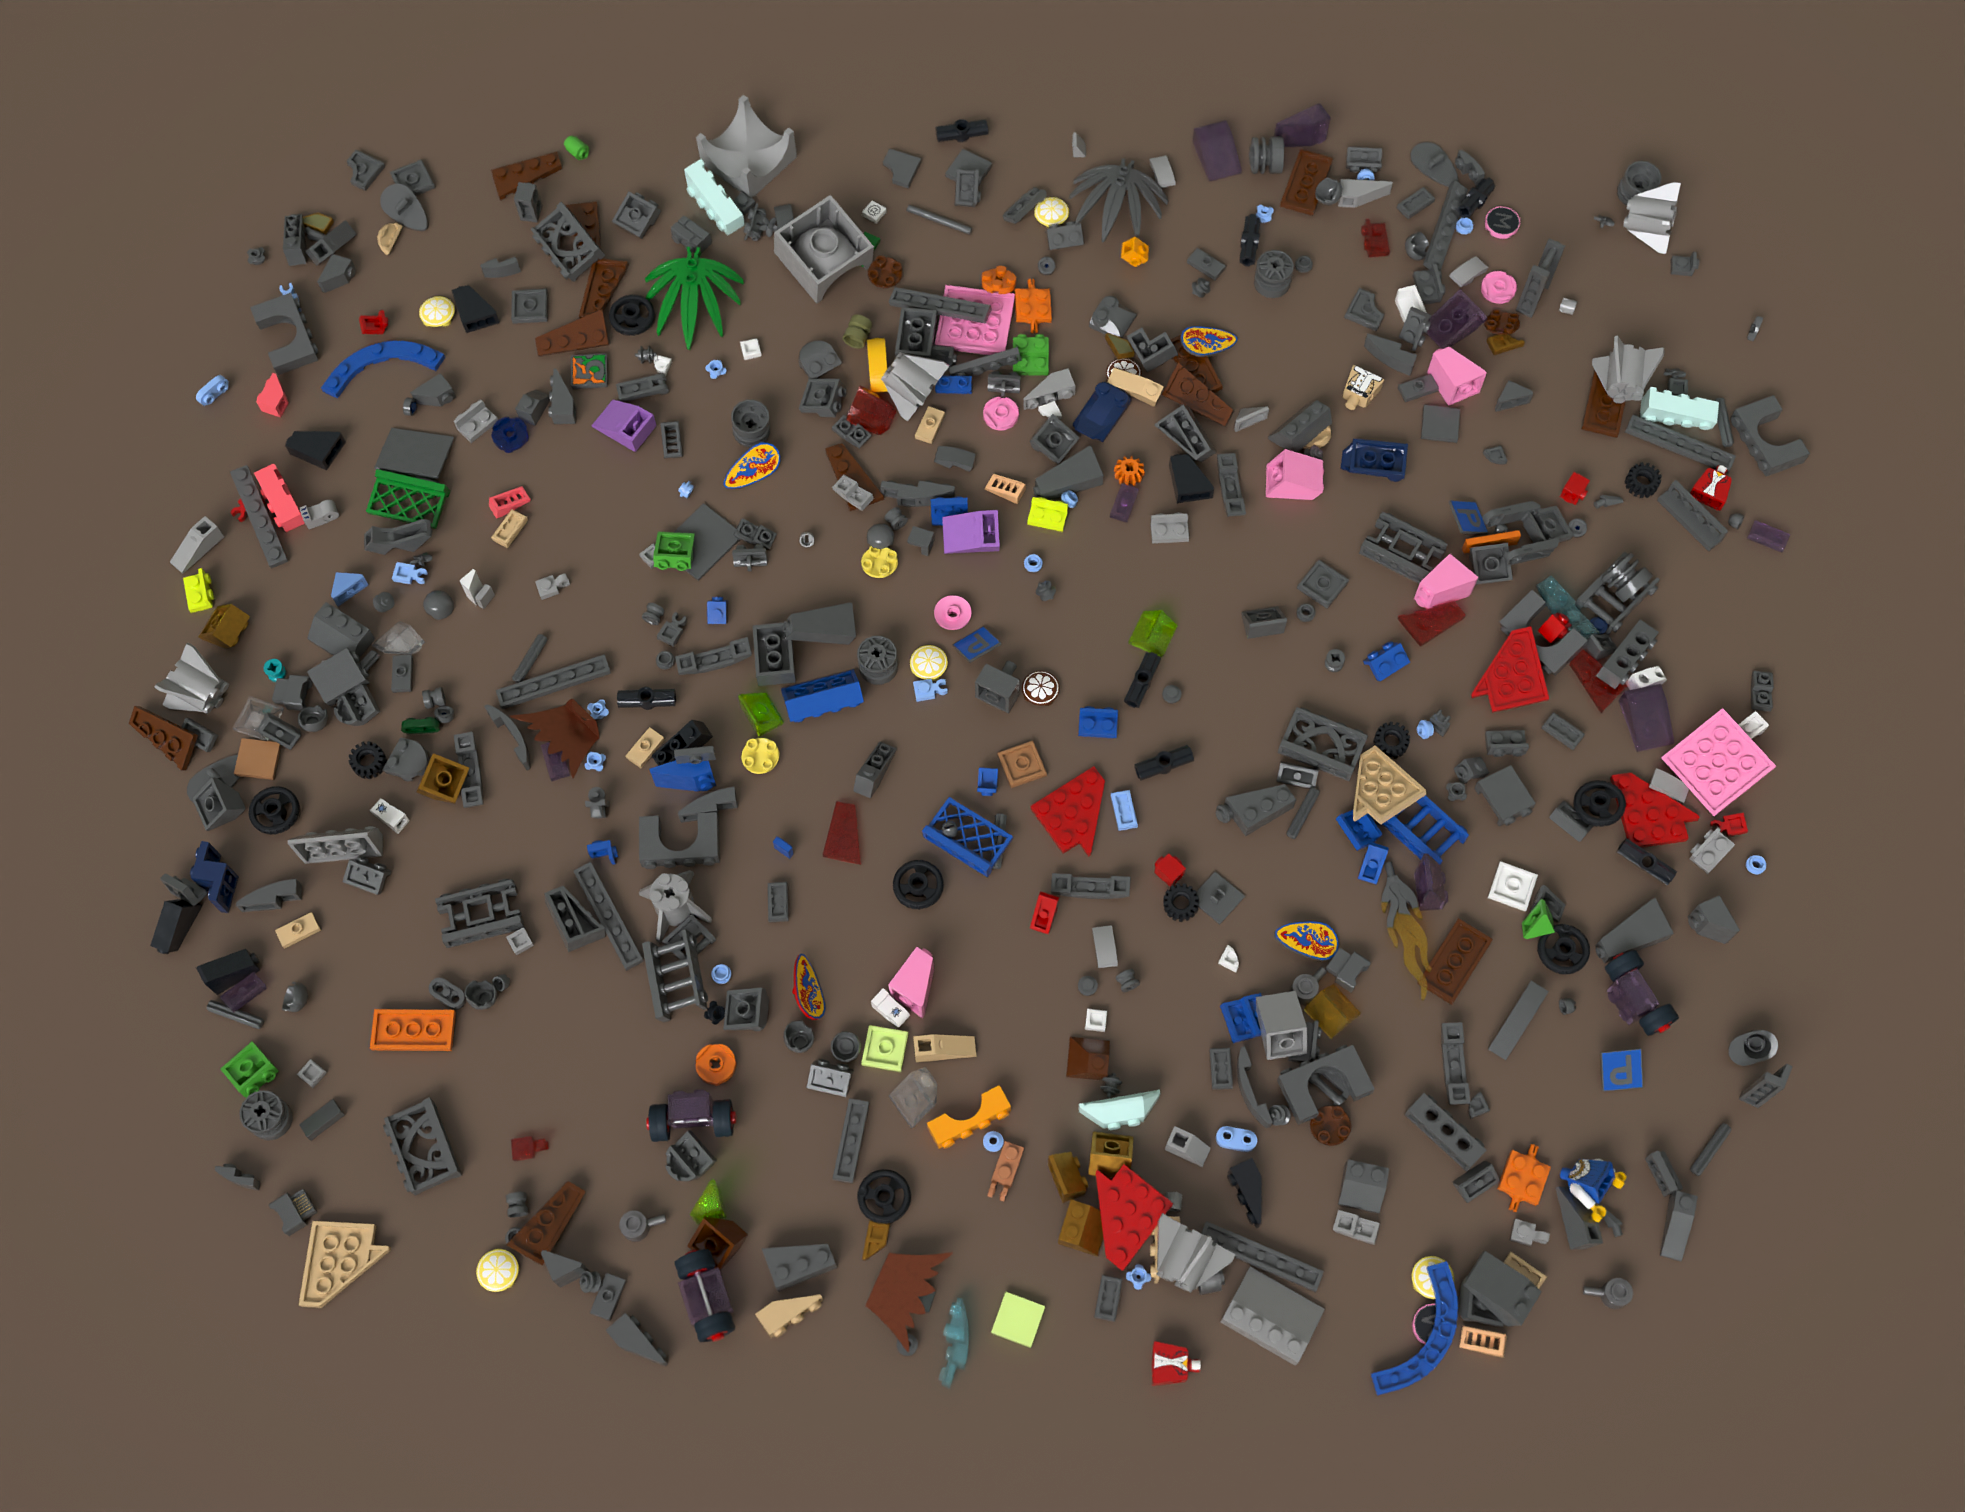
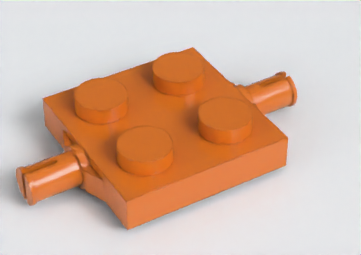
M1031 279L1027 281V289H1015L1014 291L1016 322L1031 324V333L1034 334V330L1035 333H1038L1039 323H1051L1050 289L1035 288V280L1032 279L1031 282Z
M1530 1144L1527 1155L1511 1150L1497 1189L1507 1193L1512 1198L1508 1208L1510 1211L1517 1212L1520 1202H1528L1534 1206L1539 1204L1551 1167L1539 1162L1535 1158L1539 1147L1534 1144Z

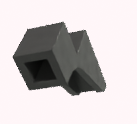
M422 519L396 528L372 526L364 534V550L383 555L387 554L393 547L414 552L431 537L432 528L430 527V520Z

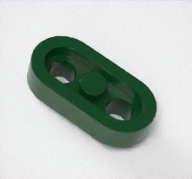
M426 717L425 719L407 718L401 723V731L406 734L437 733L440 731V722L434 717Z

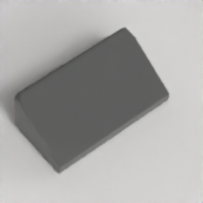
M269 712L265 714L257 732L290 750L301 736L298 728Z
M1280 761L1277 782L1305 788H1315L1319 770Z
M1565 801L1549 817L1579 842L1594 827L1581 820L1575 809Z
M332 1099L299 1124L306 1137L312 1141L345 1116V1114L334 1099Z
M1483 1161L1454 1180L1453 1184L1465 1202L1468 1203L1500 1182V1179L1493 1165Z

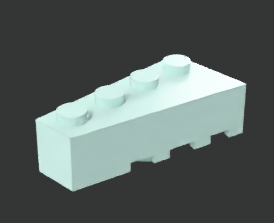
M700 159L684 169L688 186L686 188L687 192L691 197H695L700 208L706 210L708 217L711 220H715L719 230L730 235L745 225L743 214L730 197L727 198L721 185L717 186L714 175L711 171L707 172L705 170V163Z
M1650 387L1641 399L1640 418L1653 423L1662 422L1664 425L1678 424L1685 428L1695 426L1700 427L1702 430L1712 429L1717 423L1719 402L1699 397L1692 400L1686 394L1671 395L1672 391L1664 390L1663 393L1657 392L1655 387Z

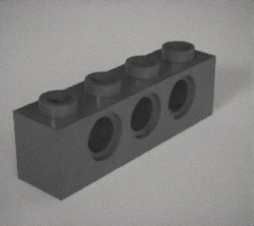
M1639 620L1601 668L1597 677L1614 689L1619 684L1624 685L1630 677L1628 675L1629 671L1633 673L1639 666L1637 661L1640 660L1642 662L1649 653L1646 649L1649 648L1651 650L1656 644L1657 640L1655 637L1659 632L1642 620Z
M1423 1093L1404 1114L1466 1172L1486 1152L1484 1144L1478 1138H1473L1464 1125L1455 1122L1452 1119L1451 1113L1445 1109L1442 1110L1437 1105V1101L1430 1095L1427 1096ZM1426 1113H1433L1436 1120H1429ZM1442 1127H1448L1451 1130V1135L1444 1134ZM1458 1141L1465 1142L1467 1149H1461L1458 1146Z

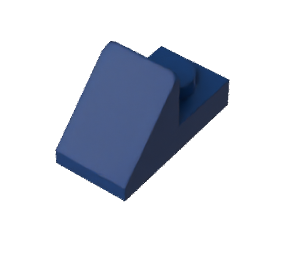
M1373 842L1369 843L1358 879L1377 885L1389 847Z

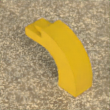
M885 338L867 340L871 392L888 391L881 380L887 370Z

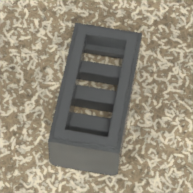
M679 422L660 423L664 459L682 457ZM676 430L675 433H666L665 431ZM666 437H677V439L666 440ZM668 443H677L675 446H667ZM678 449V452L667 453V450Z

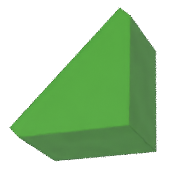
M1541 899L1522 922L1523 938L1530 939L1555 933L1553 917L1545 900Z

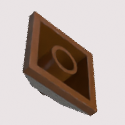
M1070 1037L1066 1077L1102 1080L1103 1077H1107L1110 1041Z
M705 1216L687 1246L692 1251L709 1249L715 1263L714 1270L719 1273L741 1248L748 1234L733 1221Z

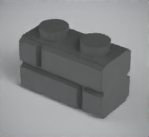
M684 215L671 227L674 242L683 244L686 250L687 247H690L691 253H695L697 247H700L702 253L712 243L710 233Z

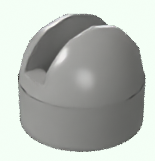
M807 531L803 532L799 538L800 544L803 547H811L814 544L813 534ZM805 535H808L809 542H805Z

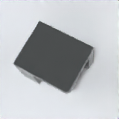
M913 526L907 542L908 544L921 547V554L929 556L934 543V532Z

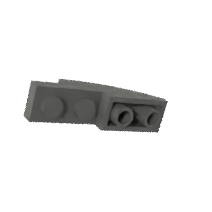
M919 480L918 487L912 484H899L894 481H882L880 486L883 496L896 498L897 505L931 506V499L955 497V486L937 484L928 480Z

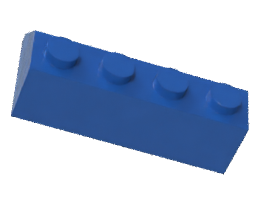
M854 669L781 688L790 722H801L807 717H819L823 713L830 711L838 712L844 707H856L864 702Z

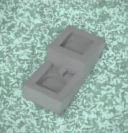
M1167 156L1151 158L1150 166L1154 172V179L1160 188L1176 185Z
M1475 256L1455 269L1449 277L1460 287H1464L1472 283L1475 277L1485 273L1488 267Z
M845 475L832 487L843 499L861 511L874 499L873 494L859 487L856 481Z
M1657 768L1654 770L1648 786L1651 789L1666 794L1682 805L1689 791L1684 782Z
M1112 925L1092 928L1098 968L1118 966Z
M1338 1210L1333 1231L1375 1245L1380 1223L1360 1218L1356 1214Z

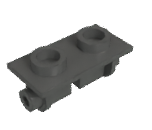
M756 203L753 209L750 208L747 218L750 220L744 227L743 232L746 233L744 240L749 236L753 241H758L761 237L762 231L759 230V225H764L762 219L767 214L764 209H757L758 203Z

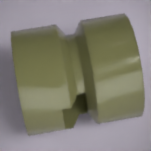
M853 315L849 321V327L843 335V341L853 348L860 349L864 347L873 325L865 316Z

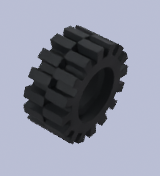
M1641 462L1639 465L1635 464L1634 467H1631L1625 480V484H1627L1625 487L1626 489L1630 488V494L1634 492V496L1640 495V498H1643L1644 495L1646 498L1654 495L1661 483L1660 479L1662 477L1658 469L1654 470V465L1649 467L1650 463H1646L1644 466V463ZM1637 477H1646L1650 484L1644 485L1639 483Z
M1389 722V725L1384 723L1375 734L1374 746L1376 745L1390 759L1392 756L1394 759L1398 758V755L1401 757L1406 752L1410 743L1409 731L1404 730V725L1399 727L1398 722L1393 725V722ZM1387 735H1394L1399 739V744L1390 746L1385 742V737Z
M368 741L366 745L365 742H361L362 746L355 745L357 749L354 750L352 748V754H349L350 760L348 761L351 765L350 767L361 778L366 776L367 779H371V775L375 778L377 777V772L379 774L382 773L381 768H384V763L387 762L386 756L376 743L372 744ZM368 754L374 756L375 759L372 764L368 766L361 765V759Z
M1180 883L1176 884L1175 887L1172 885L1170 890L1167 889L1163 898L1165 913L1167 912V916L1173 917L1175 921L1179 919V922H1183V919L1188 921L1190 917L1193 918L1199 907V897L1196 890H1193L1191 886L1187 887L1184 883L1183 886H1180ZM1176 897H1186L1189 905L1185 909L1176 908L1173 904Z

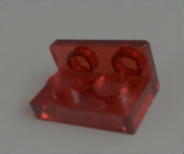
M1365 219L1364 225L1361 226V234L1365 236L1364 250H1367L1368 257L1389 256L1390 249L1385 223L1370 224V220Z

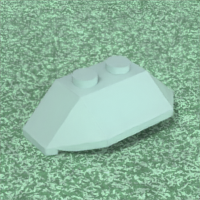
M1160 1089L1080 1103L1079 1112L1103 1129L1116 1130L1121 1128V1125L1126 1124L1129 1127L1138 1126L1141 1124L1140 1122L1145 1120L1158 1101Z

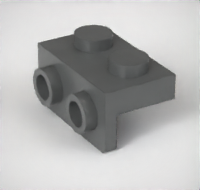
M1347 147L1346 169H1350V172H1360V170L1369 169L1373 173H1377L1382 168V149Z
M957 169L954 206L975 207L977 202H980L981 192H978V185H981L982 175L979 174V169L974 171Z
M1075 221L1067 222L1066 226L1059 227V224L1049 225V229L1045 230L1049 250L1084 245L1081 223L1075 226Z

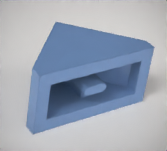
M336 572L331 597L336 605L340 606L367 587L368 583L362 574Z

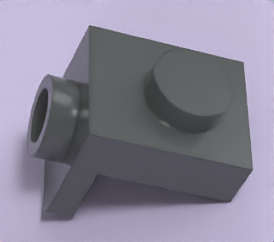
M1481 757L1464 759L1454 767L1459 781L1464 784L1471 779L1485 777L1489 774L1486 764Z

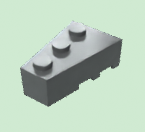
M1184 404L1154 424L1197 461L1203 462L1216 453L1215 448L1192 410Z
M1283 784L1226 797L1224 805L1227 804L1231 808L1233 820L1243 834L1247 836L1294 808L1296 799L1288 787Z
M564 886L544 893L547 908L568 952L605 937V928L592 917L589 911L587 912L580 905V902Z
M828 1244L762 1248L778 1292L837 1268Z

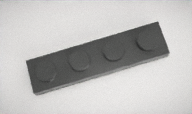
M1018 347L949 367L951 376L981 375L985 371L998 370L1005 365H1015L1022 360Z
M849 1098L833 1180L852 1184L854 1182L869 1109V1102Z

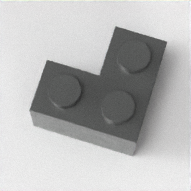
M1142 327L1126 336L1147 373L1178 355L1166 332L1151 341Z

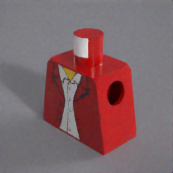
M1718 465L1715 470L1707 468L1693 486L1690 494L1698 502L1721 511L1727 501L1732 478L1725 475L1727 468L1722 465Z
M1157 1341L1153 1342L1152 1386L1186 1382L1188 1380V1372H1200V1359H1188L1187 1348Z

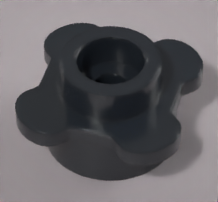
M711 1001L710 1007L704 1013L705 1019H710L712 1024L717 1025L725 1016V1008L717 1005L716 1001Z

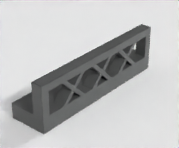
M1677 480L1672 482L1670 488L1657 499L1708 551L1721 543L1728 533V530Z
M1785 1064L1774 1074L1766 1072L1741 1092L1739 1100L1759 1108L1785 1088L1793 1066Z

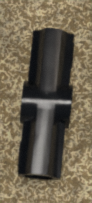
M960 119L955 124L936 127L938 142L949 140L966 142L970 137L988 135L986 119L972 122Z
M1489 177L1487 179L1483 178L1476 187L1470 189L1465 200L1462 201L1457 209L1459 216L1470 218L1477 209L1484 205L1488 196L1495 188L1492 179Z
M1255 214L1245 217L1244 231H1242L1240 247H1242L1240 263L1243 266L1250 267V265L1255 264L1256 249H1258L1260 236V218Z
M1146 652L1124 699L1128 706L1132 708L1140 707L1161 661L1157 654ZM1144 678V679H1146L1147 681H1146V682H1141V681H1139L1138 679Z
M642 687L639 690H618L617 705L618 708L642 707L645 710H650L654 707L675 706L676 690H652L649 687ZM647 696L651 697L649 700H643Z
M1185 745L1169 752L1162 751L1156 757L1134 764L1137 777L1142 781L1158 774H1167L1171 769L1193 762L1194 757L1191 748ZM1164 760L1167 761L1169 764L1162 765L1160 761Z
M1627 838L1618 847V854L1665 885H1668L1677 873L1676 870L1656 858L1654 854L1648 853ZM1645 856L1651 859L1649 867H1645L1642 864Z

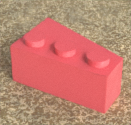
M273 463L254 472L262 488L260 492L263 498L269 501L267 506L270 512L275 513L277 516L274 517L279 528L283 527L285 532H288L305 524L301 512L275 464Z

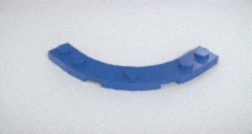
M387 341L373 344L358 350L343 360L330 374L321 389L323 392L339 398L349 382L364 370L363 367L371 363L377 364L388 361L389 358H399V360L416 362L437 371L446 357L437 350L415 342Z
M1447 1261L1426 1267L1436 1303L1435 1322L1429 1339L1424 1347L1407 1362L1370 1374L1377 1396L1408 1387L1418 1382L1440 1363L1448 1351L1457 1326L1458 1300Z

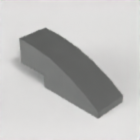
M1367 333L1364 347L1373 356L1390 368L1406 375H1411L1417 357L1416 354L1400 350L1401 343Z
M735 787L708 793L689 803L678 812L681 823L697 821V813L717 812L719 817V810L738 808Z
M297 879L272 883L244 896L236 902V906L242 912L282 909V901L301 900L302 885Z

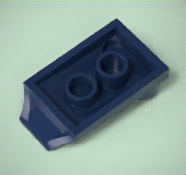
M1098 383L1095 387V392L1073 422L1074 430L1091 439H1098L1104 442L1131 404V398L1126 392L1110 383Z
M1353 439V442L1342 451L1340 469L1351 473L1387 477L1393 482L1401 481L1405 478L1408 444Z

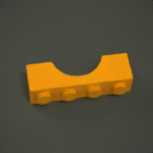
M1000 1085L981 1094V1107L972 1118L955 1120L943 1114L927 1123V1128L939 1149L942 1147L946 1149L955 1144V1140L961 1137L965 1139L973 1134L972 1131L978 1128L982 1130L991 1125V1121L997 1118L1001 1120L1009 1115L1008 1112L1011 1111V1105Z

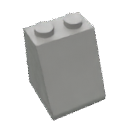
M1296 991L1256 997V1012L1267 1060L1307 1054V1026Z

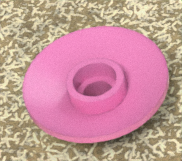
M947 596L936 604L934 617L936 622L945 629H961L971 619V607L962 597Z

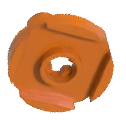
M997 266L996 269L982 272V288L989 293L999 291L1001 295L1008 294L1015 289L1017 277L1014 273L1007 270L1005 266Z
M723 1044L707 1045L696 1056V1071L699 1077L704 1082L715 1086L728 1081L733 1076L737 1066L733 1052ZM713 1060H714V1061L720 1060V1061H721V1062L719 1063V1064H720V1067H719V1068H714V1069L711 1068V1067H712V1063H711V1062H712Z

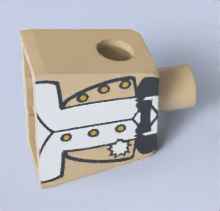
M1353 365L1343 394V398L1347 400L1345 406L1350 410H1354L1357 405L1363 408L1367 407L1381 391L1384 379Z

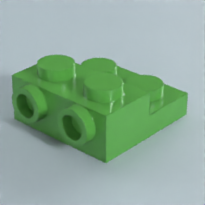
M1019 334L1017 337H1013V348L1018 347L1022 360L1013 365V372H1017L1018 375H1048L1049 337H1045L1042 334H1037L1034 337Z
M658 532L653 554L654 567H658L661 570L667 568H676L680 571L691 569L695 534Z
M253 1041L221 1068V1071L245 1098L259 1091V1088L266 1082L273 1081L276 1076L275 1074L279 1072Z

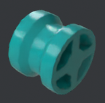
M270 659L264 664V672L271 681L276 682L277 678L284 679L286 677V669L278 659Z

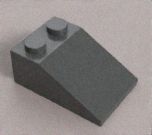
M1486 1251L1481 1253L1463 1282V1285L1506 1326L1522 1325L1542 1293L1527 1277Z

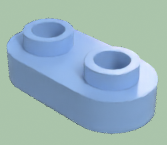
M222 375L214 377L198 391L196 400L204 406L213 403L220 394L227 391L229 381Z
M1224 1126L1217 1131L1216 1142L1222 1148L1250 1152L1257 1144V1137L1250 1130ZM1228 1133L1230 1139H1225L1223 1134ZM1249 1137L1251 1142L1245 1143L1243 1138Z

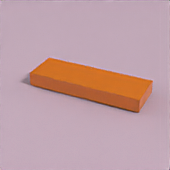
M1520 530L1466 539L1462 547L1463 553H1470V548L1503 543H1508V546L1517 545L1521 538Z

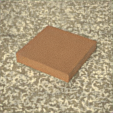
M242 738L234 775L274 780L281 744L272 741Z
M1033 740L997 753L1011 788L1047 776Z

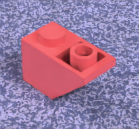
M272 373L271 377L267 379L263 391L258 395L256 402L261 411L281 418L289 402L280 380L275 373Z

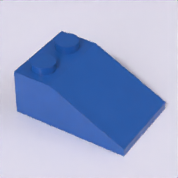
M675 760L649 769L656 787L698 792L701 790L708 791L716 786L709 761H702L699 764H677Z

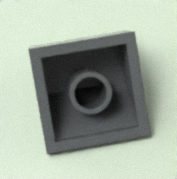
M1720 895L1699 904L1688 916L1690 927L1695 929L1698 935L1723 944L1728 943L1740 931Z
M1348 1159L1344 1166L1338 1205L1379 1214L1386 1191L1389 1168Z

